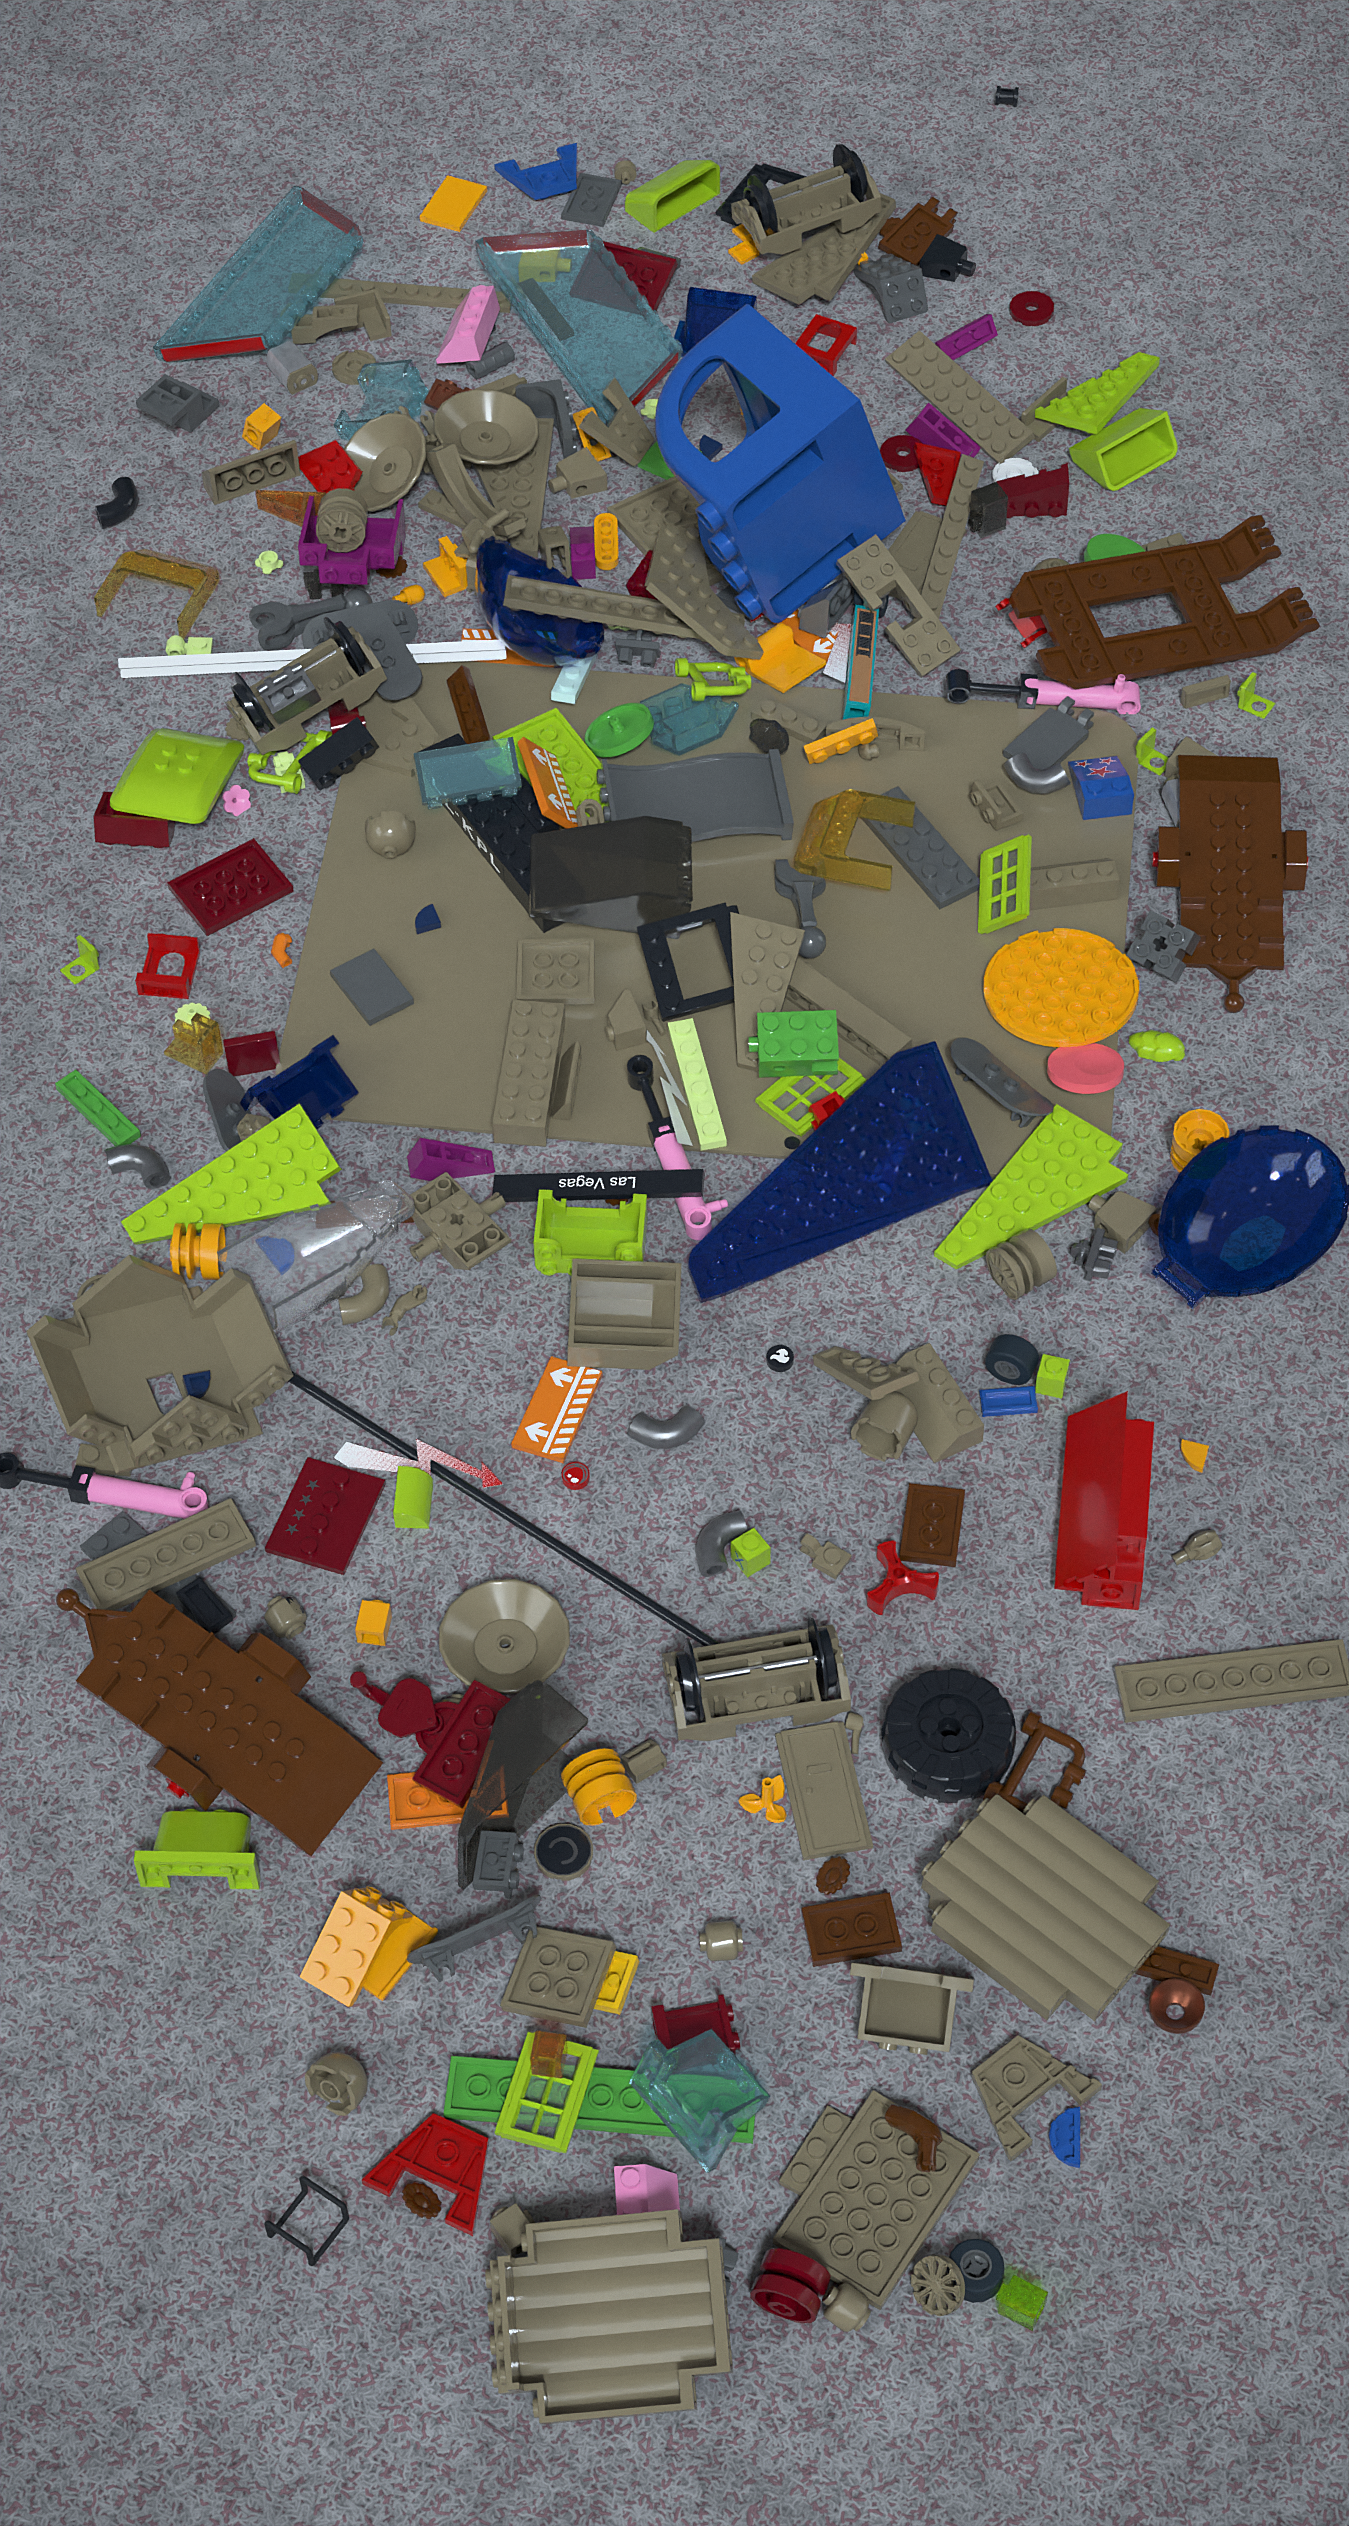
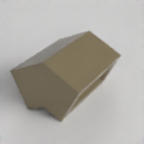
M651 1739L620 1757L625 1770L636 1784L667 1766V1759L661 1752L659 1745Z

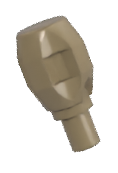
M1215 1530L1202 1531L1194 1535L1186 1546L1183 1547L1182 1551L1172 1555V1559L1176 1566L1187 1560H1206L1216 1555L1223 1545Z

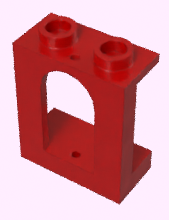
M816 314L795 344L834 376L837 372V361L850 343L854 345L857 343V327ZM817 332L836 338L827 352L808 346Z
M148 933L149 948L142 973L137 972L135 979L138 995L189 999L200 955L198 937ZM178 953L183 956L185 963L181 976L157 974L159 962L164 955Z

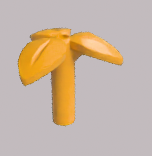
M781 1775L773 1779L767 1777L762 1780V1798L756 1794H747L738 1800L742 1808L750 1813H757L762 1808H766L765 1817L770 1822L781 1823L786 1820L787 1813L784 1807L773 1804V1801H777L784 1796L785 1785Z

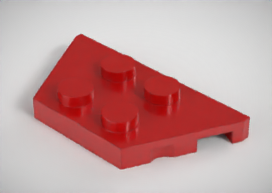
M336 440L298 456L300 470L322 497L329 491L338 488L354 491V487L363 472Z

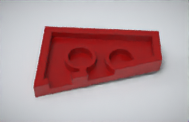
M915 442L913 449L931 503L946 506L961 452Z

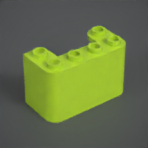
M539 1190L533 1242L536 1269L542 1274L549 1276L555 1273H568L572 1276L573 1259L644 1262L648 1221L647 1194H633L631 1203L626 1205V1201H620V1209L567 1207V1199L561 1198V1202L553 1198V1190Z

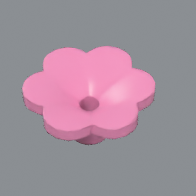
M233 785L229 791L223 793V808L226 812L239 816L250 808L251 803L248 800L250 793L248 790L241 789L239 785Z

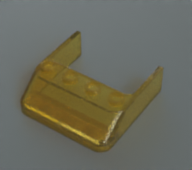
M147 549L125 552L119 557L94 596L97 616H103L128 574H138L194 590L177 618L179 636L185 639L220 581L219 572L216 568Z
M853 789L842 791L816 802L794 856V868L799 873L890 891L892 865L848 857L845 852L858 817L913 828L915 802Z

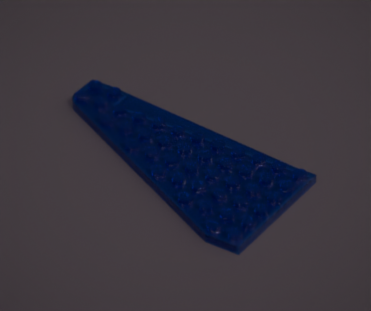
M936 1041L895 1053L692 1249L687 1267L700 1303L726 1296L965 1193L987 1187L993 1182Z

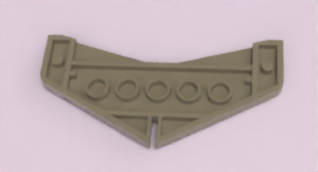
M674 525L661 526L656 537L644 585L647 586L646 590L721 654L760 660L764 651L758 640L748 632L710 588L704 548L698 529L676 527Z

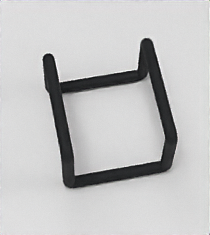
M300 2176L299 2181L302 2189L300 2194L276 2225L269 2220L265 2221L264 2225L269 2238H273L276 2233L304 2251L308 2264L314 2266L347 2224L349 2215L347 2206L343 2201L307 2177ZM307 2186L340 2207L343 2217L314 2257L312 2250L308 2246L281 2229L282 2225L307 2195Z

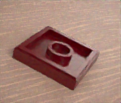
M275 1031L223 1040L228 1072L234 1077L274 1070L276 1065L280 1064Z

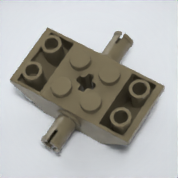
M445 1172L403 1199L417 1228L425 1237V1239L409 1248L411 1255L414 1259L416 1258L417 1262H420L423 1258L437 1250L455 1269L469 1270L511 1243L508 1235L489 1217L506 1206L503 1197L499 1196L498 1192H495L483 1202L476 1203Z

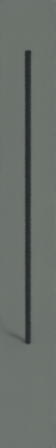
M292 1371L293 1377L288 1382L409 1459L418 1461L416 1449ZM430 1460L431 1473L701 1645L721 1644L440 1464Z

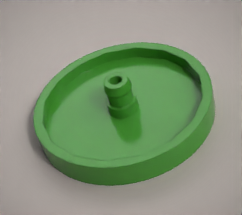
M1100 534L1094 536L1088 542L1084 551V559L1086 562L1144 552L1145 550L1139 544L1126 537L1115 534Z
M627 703L616 706L601 714L590 724L585 733V742L593 754L598 757H614L624 754L640 745L649 736L654 727V718L648 707L640 703Z

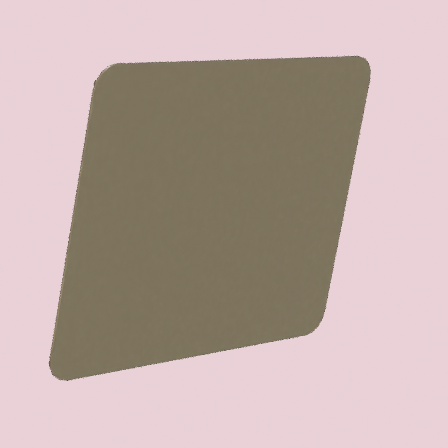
M476 661L420 663L418 666L423 676L422 683L411 694V698L443 740L457 733L463 738L446 680L461 665L470 669L490 735V739L475 752L484 765L485 761L501 754L493 744V736L554 708L559 710L586 744L585 733L590 724L604 712L627 703H640L648 707L654 718V727L649 736L634 749L614 757L596 756L600 762L602 759L607 758V764L627 766L656 765L711 754H768L769 749H779L794 821L792 840H782L781 835L735 834L679 845L642 847L637 850L630 846L622 845L618 847V850H613L612 841L607 840L610 857L607 867L618 864L622 865L624 873H627L629 877V893L587 902V913L545 933L542 932L418 773L413 777H409L360 761L351 772L341 775L279 1052L280 1064L276 1065V1089L283 1102L290 1108L300 1103L309 1117L493 1134L492 1122L512 1001L516 1000L518 939L594 938V1004L564 1005L566 1024L559 1069L563 1054L575 1042H580L582 1057L572 1118L570 1120H562L551 1117L548 1139L653 1148L648 1134V1122H652L653 1119L642 1091L634 1090L628 1084L627 1063L631 1057L636 1055H645L653 1062L654 1082L651 1087L663 1118L670 1116L660 1076L669 1084L670 1082L653 1045L646 1040V1043L616 1051L613 1041L609 1042L605 1033V1027L608 1026V1014L623 991L628 988L631 990L646 1026V1036L648 1030L664 1053L660 1052L687 1104L686 1106L672 1093L693 1145L682 1144L686 1151L808 1160L807 1151L810 1148H819L823 1153L820 1162L877 1167L900 1126L877 1124L920 1079L911 1077L937 1064L938 1080L928 1079L918 1094L923 1096L925 1108L921 1110L929 1108L938 1128V1135L912 1142L910 1137L899 1169L997 1177L1047 1115L1036 1116L1028 1126L1020 1128L1019 1124L1022 1123L1021 1116L1020 1120L1012 1121L1011 1110L1003 1106L974 1080L964 1081L963 1079L967 1075L965 1073L956 1074L957 1065L950 1051L952 1042L957 1038H969L984 1045L996 1058L1038 1093L1050 1100L1053 1106L1058 1104L1111 1136L1115 1087L1101 1093L1081 1094L1064 1090L1055 1085L1048 1077L1047 1065L1049 1056L1059 1047L1034 1044L1007 1031L991 1015L983 993L985 971L995 953L1005 944L1009 945L1018 940L1019 936L1038 930L1041 933L1053 931V928L1086 931L1115 944V948L1124 954L1138 758L1136 757L1138 740L1136 733L1129 724L1110 712L1088 708L1094 712L1093 718L1090 719L1094 724L1088 730V738L1060 763L1071 784L1049 794H1032L1018 787L1010 778L1004 767L1008 759L1003 756V750L1050 707L1057 710L1059 706L1036 704L1035 709L1018 708L1017 703L972 699L956 704L950 702L946 697L872 692L869 717L895 719L921 728L925 731L924 751L899 750L900 743L872 741L870 742L871 745H878L880 755L872 757L871 760L863 759L860 756L857 745L846 753H837L828 757L824 762L809 764L803 747L807 743L751 719V712L763 697H766L828 725L843 718L845 690L793 686L782 693L768 684L751 683V689H748L741 695L705 696L704 701H693L691 696L692 682H695L693 678L590 670L575 704L551 700V691L562 668ZM706 679L710 686H734V682ZM375 691L370 699L357 707L359 716H364L366 729L377 744H379L402 726L405 721L392 713V707L400 700L384 699ZM1071 707L1074 710V714L1071 717L1078 720L1080 714L1086 708ZM1117 756L1128 773L1133 788L1132 814L1083 820L1068 762ZM491 773L498 783L504 781V779ZM979 780L982 786L999 780L1022 811L1023 820L996 831L993 825L985 820L980 807L975 806L971 799L973 781ZM899 786L979 879L981 854L983 851L1021 835L1025 836L1028 834L1032 836L1031 867L1104 858L1115 860L1120 878L1118 899L1029 910V916L1026 919L988 934L978 933L980 890L939 910L856 813V808L858 805ZM382 811H396L406 814L407 820H414L416 826L415 839L409 850L394 858H386L374 852L367 843L365 824L369 816L375 818L379 817ZM559 825L560 840L549 845V847L572 875L589 871L583 864L579 831L574 833ZM1018 849L1009 853V868L1017 865ZM1003 856L994 859V874L1002 871ZM824 858L827 867L826 888L820 896L813 899L812 903L817 920L816 927L822 930L826 937V948L816 958L807 959L800 955L798 958L803 962L809 963L813 969L823 976L829 977L838 987L847 990L852 997L861 1003L867 1004L872 1011L881 1017H885L893 1026L900 1031L906 1032L912 1039L911 1056L889 1073L838 1036L839 1058L860 1072L866 1079V1083L846 1099L848 1109L845 1110L850 1119L855 1118L859 1122L863 1137L839 1151L833 1152L832 1145L829 1142L823 1144L813 1127L802 1137L797 1136L759 1107L755 1099L781 1077L759 1078V1072L738 1067L735 1002L665 1022L662 1021L659 1010V1019L666 1031L665 1035L660 1036L655 1024L644 1018L643 1004H645L646 1008L652 1009V1001L657 1002L637 926L726 902L727 907L737 905L741 915L800 929L799 918L792 901L781 896L775 889V860L787 859L791 868L804 871L812 867L813 859ZM1008 876V891H1009V890H1012V887H1011V883H1010L1009 876ZM1002 878L995 880L993 883V897L1001 894ZM1014 896L1008 898L1007 913L1016 910ZM1001 901L993 904L992 919L1001 916ZM433 904L441 922V928L417 934L415 928L416 916L424 907ZM716 922L679 934L676 932L666 935L684 1000L734 986ZM375 949L411 994L414 1004L369 1026L333 980L330 970ZM785 999L782 1012L803 1011L791 1001ZM693 1018L727 1140V1146L702 1151L698 1143L667 1026L669 1022ZM1119 1030L1095 1043L1107 1046L1117 1052ZM838 1071V1075H833L824 1083L836 1090L849 1078ZM815 1075V1076L818 1077L819 1079H822L825 1075ZM804 1076L791 1088L802 1095L816 1082L808 1076ZM820 1086L806 1099L814 1104L830 1093ZM786 1091L773 1104L783 1111L797 1098ZM800 1102L787 1114L798 1122L809 1112V1107ZM790 1136L797 1137L800 1140V1145L796 1149H788L784 1145L785 1139Z

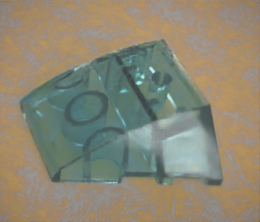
M683 683L640 701V704L648 707L654 718V727L650 733L653 745L678 756L721 738L739 708L737 702L732 701L730 704L723 702L720 696H705L704 701H693L691 686Z

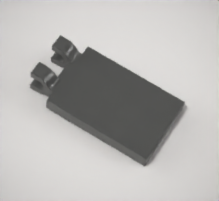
M1067 696L1060 703L1057 710L1050 707L1003 750V756L1009 760L1017 754L1025 753L1033 767L1040 770L1049 768L1058 762L1061 763L1088 738V730L1094 724V722L1090 721L1094 716V712L1086 708L1080 714L1078 720L1071 717L1074 714V710L1071 707L1075 704V700Z

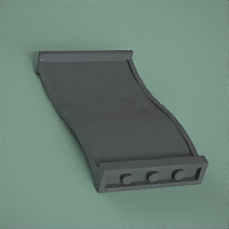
M769 749L768 754L721 753L665 764L640 766L607 764L606 758L601 760V769H597V783L602 784V788H600V801L605 803V806H603L604 821H608L609 824L606 825L607 840L612 841L613 850H618L620 845L660 847L735 834L781 835L782 840H792L794 821L779 749Z

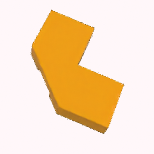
M741 224L732 229V232L743 242L728 249V253L741 265L758 257L760 252L756 248L752 235L745 229L744 225Z

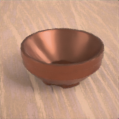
M1176 1978L1165 1980L1159 1983L1151 1992L1149 1998L1150 2016L1155 2024L1164 2031L1175 2034L1189 2032L1197 2027L1205 2012L1204 1997L1195 1985L1186 1980ZM1171 2005H1179L1183 2008L1185 2015L1180 2020H1173L1168 2017L1166 2013L1167 2008Z

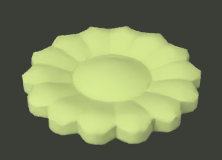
M200 1003L184 1004L175 1013V1023L178 1024L179 1028H183L184 1031L190 1030L194 1032L201 1030L203 1026H207L210 1020V1012L206 1006H202Z

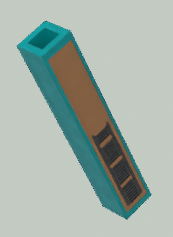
M855 605L851 622L842 720L869 717L879 608L871 612L869 608L866 609L864 606Z

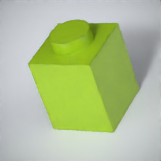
M1043 1354L1037 1374L1035 1393L1062 1399L1068 1379L1070 1360Z
M752 1528L731 1541V1558L748 1578L771 1563V1547L757 1530Z

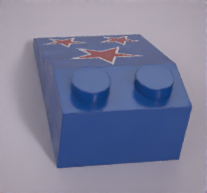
M1117 756L1068 762L1083 820L1132 814L1133 788L1129 775Z

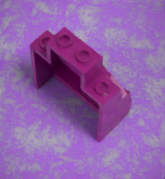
M309 496L298 543L299 563L304 566H318L320 583L368 585L370 570H378L379 568L395 569L398 555H403L406 538L403 499L398 500L395 519L368 518L366 535L362 544L349 552H335L329 550L327 544L320 543L316 535L318 516L315 515L314 496Z

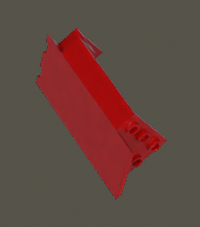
M1128 1391L1068 1416L1054 1589L1082 1592L1081 1605L1139 1610L1148 1529L1154 1422L1144 1419H1126Z

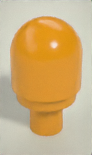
M414 584L404 587L399 595L392 597V600H399L403 603L407 602V605L411 606L423 601L425 591L420 585Z

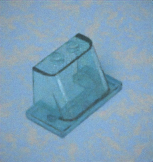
M712 2029L669 2050L659 2039L650 2042L629 2081L631 2086L706 2173L717 2168L737 2128L762 2110L770 2098L768 2092Z

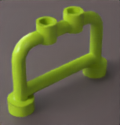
M676 658L675 660L676 677H687L689 673L695 681L691 685L693 701H704L705 696L741 695L748 689H751V676L746 675L744 667H734L723 662L688 663L687 658ZM701 672H725L728 674V680L734 682V686H710Z
M320 730L318 734L305 732L307 737L302 739L301 742H307L282 776L258 772L260 769L266 768L267 759L270 755H275L277 751H270L264 755H261L260 752L259 754L250 753L247 760L249 777L256 782L284 786L286 792L297 794L302 785L301 775L297 774L301 768L298 760L332 736V732Z

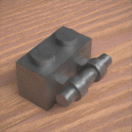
M299 662L291 667L289 665L283 668V672L273 678H266L263 680L265 683L256 687L279 725L321 701L318 692Z

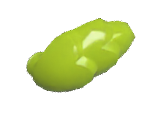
M1150 1029L1148 1031L1136 1032L1129 1036V1044L1139 1057L1156 1062L1181 1061L1185 1057V1046L1181 1039L1172 1033H1162Z

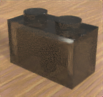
M997 482L971 491L968 525L973 533L976 532L980 538L1006 529L1008 496Z

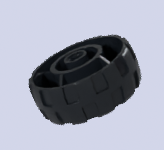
M956 1668L940 1671L937 1669L928 1670L920 1673L919 1677L909 1683L906 1681L894 1693L891 1704L886 1708L881 1729L883 1752L887 1765L896 1780L900 1779L907 1785V1790L923 1799L925 1796L937 1799L938 1803H958V1800L967 1798L973 1800L983 1796L990 1784L1000 1782L1010 1767L1016 1747L1014 1714L1008 1700L1000 1695L999 1688L984 1677L979 1678L972 1675L971 1671Z

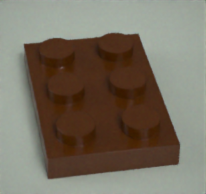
M909 1483L899 1555L901 1561L956 1567L965 1489Z
M890 1892L801 1907L813 1967L902 1952V1943Z

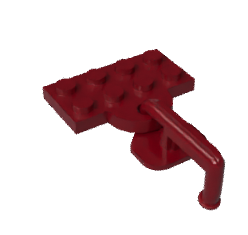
M356 1671L350 1676V1683L354 1688H357L364 1697L382 1706L378 1715V1722L385 1731L398 1738L416 1734L415 1738L419 1747L427 1755L412 1780L460 1808H463L524 1710L521 1704L476 1680L472 1682L459 1704L449 1701L434 1704L431 1689L415 1679L407 1678L401 1680L390 1695L371 1685L367 1681L366 1674L361 1671Z

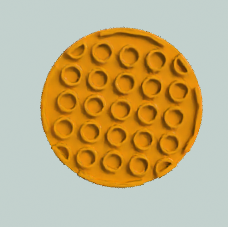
M1053 928V931L1039 933L1037 930L1019 936L1018 940L1009 945L1005 944L991 958L986 968L983 993L991 1015L1003 1028L1013 1035L1043 1046L1077 1047L1103 1040L1120 1030L1128 1022L1138 1003L1139 980L1132 961L1126 954H1122L1116 949L1115 944L1086 931Z

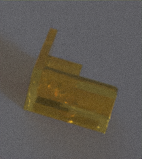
M196 1013L191 1019L192 1025L178 1019L172 1026L175 1039L164 1051V1055L207 1074L224 1053L218 1022L199 1013Z

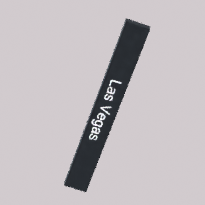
M703 1169L494 1175L492 1195L498 1192L505 1202L538 1201L539 1190H553V1198L557 1201H561V1198L567 1199V1201L633 1199V1194H647V1198L703 1197L705 1172Z

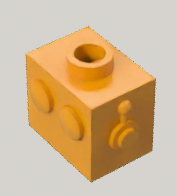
M263 403L246 418L242 438L260 450L278 435L282 417Z

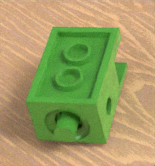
M836 1010L757 1013V1036L748 1037L749 1052H758L759 1078L838 1075L837 1061H839Z

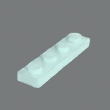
M588 642L574 643L551 691V700L575 704L596 659L598 645H592Z

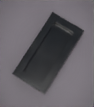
M200 1577L176 1592L177 1598L201 1627L209 1633H215L233 1621L231 1613Z

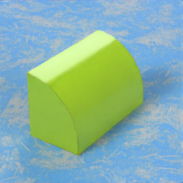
M398 1466L393 1510L395 1528L429 1529L433 1479L421 1469Z

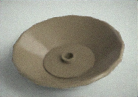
M473 389L457 393L440 405L434 415V433L441 444L455 443L459 456L463 460L475 464L499 465L518 460L532 450L539 437V421L531 408L513 395L497 390Z
M388 413L371 419L354 433L344 447L363 471L354 487V491L364 498L368 511L374 512L392 506L409 492L420 476L426 459V438L419 423L406 414Z
M517 1579L489 1580L467 1589L448 1607L439 1627V1651L449 1671L468 1687L476 1680L500 1694L520 1693L545 1682L561 1666L570 1646L569 1620L559 1601L540 1586ZM504 1644L510 1645L508 1648H502L501 1646Z

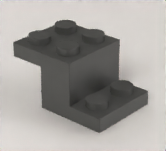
M164 374L136 400L137 408L191 433L219 407V400L185 382H180Z

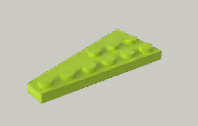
M1138 352L1120 362L1118 368L1114 370L1107 369L1102 372V377L1098 379L1093 377L1067 391V396L1064 398L1051 400L1050 405L1046 408L1040 406L1035 409V418L1097 435L1157 369L1160 364V357Z

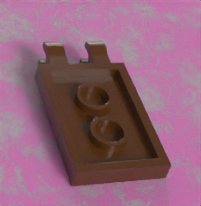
M931 197L924 206L917 203L879 242L878 248L887 254H893L918 266L920 259L937 234L947 238L953 232V224L956 222L954 217L958 212L949 208L940 217L936 214L938 212L936 206L940 201L934 197Z

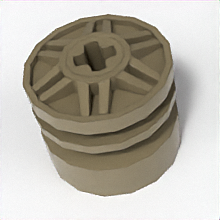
M341 488L329 491L322 497L316 523V535L320 543L327 544L328 549L335 552H349L362 544L366 535L368 506L364 498L355 491Z
M1025 1229L1012 1236L1009 1242H1002L997 1247H993L986 1252V1262L993 1280L997 1285H1000L1005 1294L1012 1300H1017L1024 1293L1031 1292L1033 1286L1040 1287L1056 1277L1057 1267L1052 1252L1043 1238L1032 1229Z

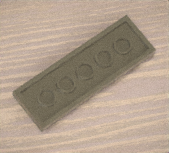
M230 1498L75 1569L95 1609L115 1611L143 1598L148 1590L155 1593L255 1547L256 1543Z

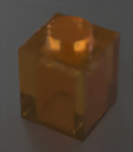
M536 2030L530 2057L533 2075L563 2078L568 2052L566 2035Z

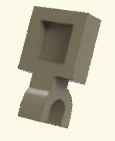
M808 1533L801 1540L803 1546L800 1548V1551L814 1558L812 1567L834 1579L838 1578L851 1560V1554L829 1541L822 1547L818 1540Z

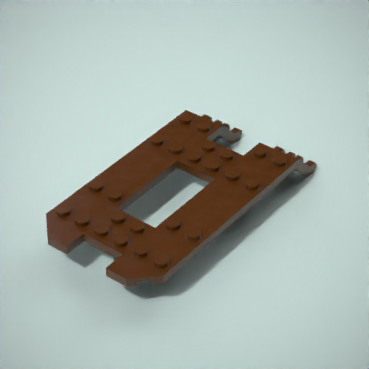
M1262 515L1249 517L1219 539L1024 572L1009 599L1017 619L1040 615L1055 647L1037 650L1036 658L1044 675L1074 689L1114 683L1119 674H1123L1125 680L1278 653L1305 633L1316 631L1320 624L1316 618L1308 619L1312 616L1313 611L1309 607L1307 600H1300L1304 595L1300 587L1285 590L1260 609L1251 612L1235 614L1220 583L1241 580L1267 560L1276 559L1282 554L1279 546L1273 545L1275 539L1271 535L1270 529L1267 527L1262 528L1266 523ZM1172 592L1187 623L1104 638L1089 606Z

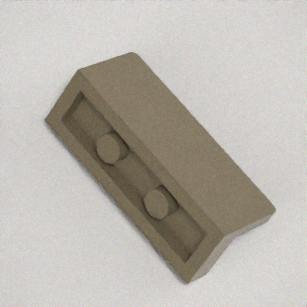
M1062 377L1022 412L1021 422L1034 433V440L1038 442L1059 424L1035 418V409L1040 406L1046 408L1050 405L1051 400L1055 398L1062 399L1067 396V378Z

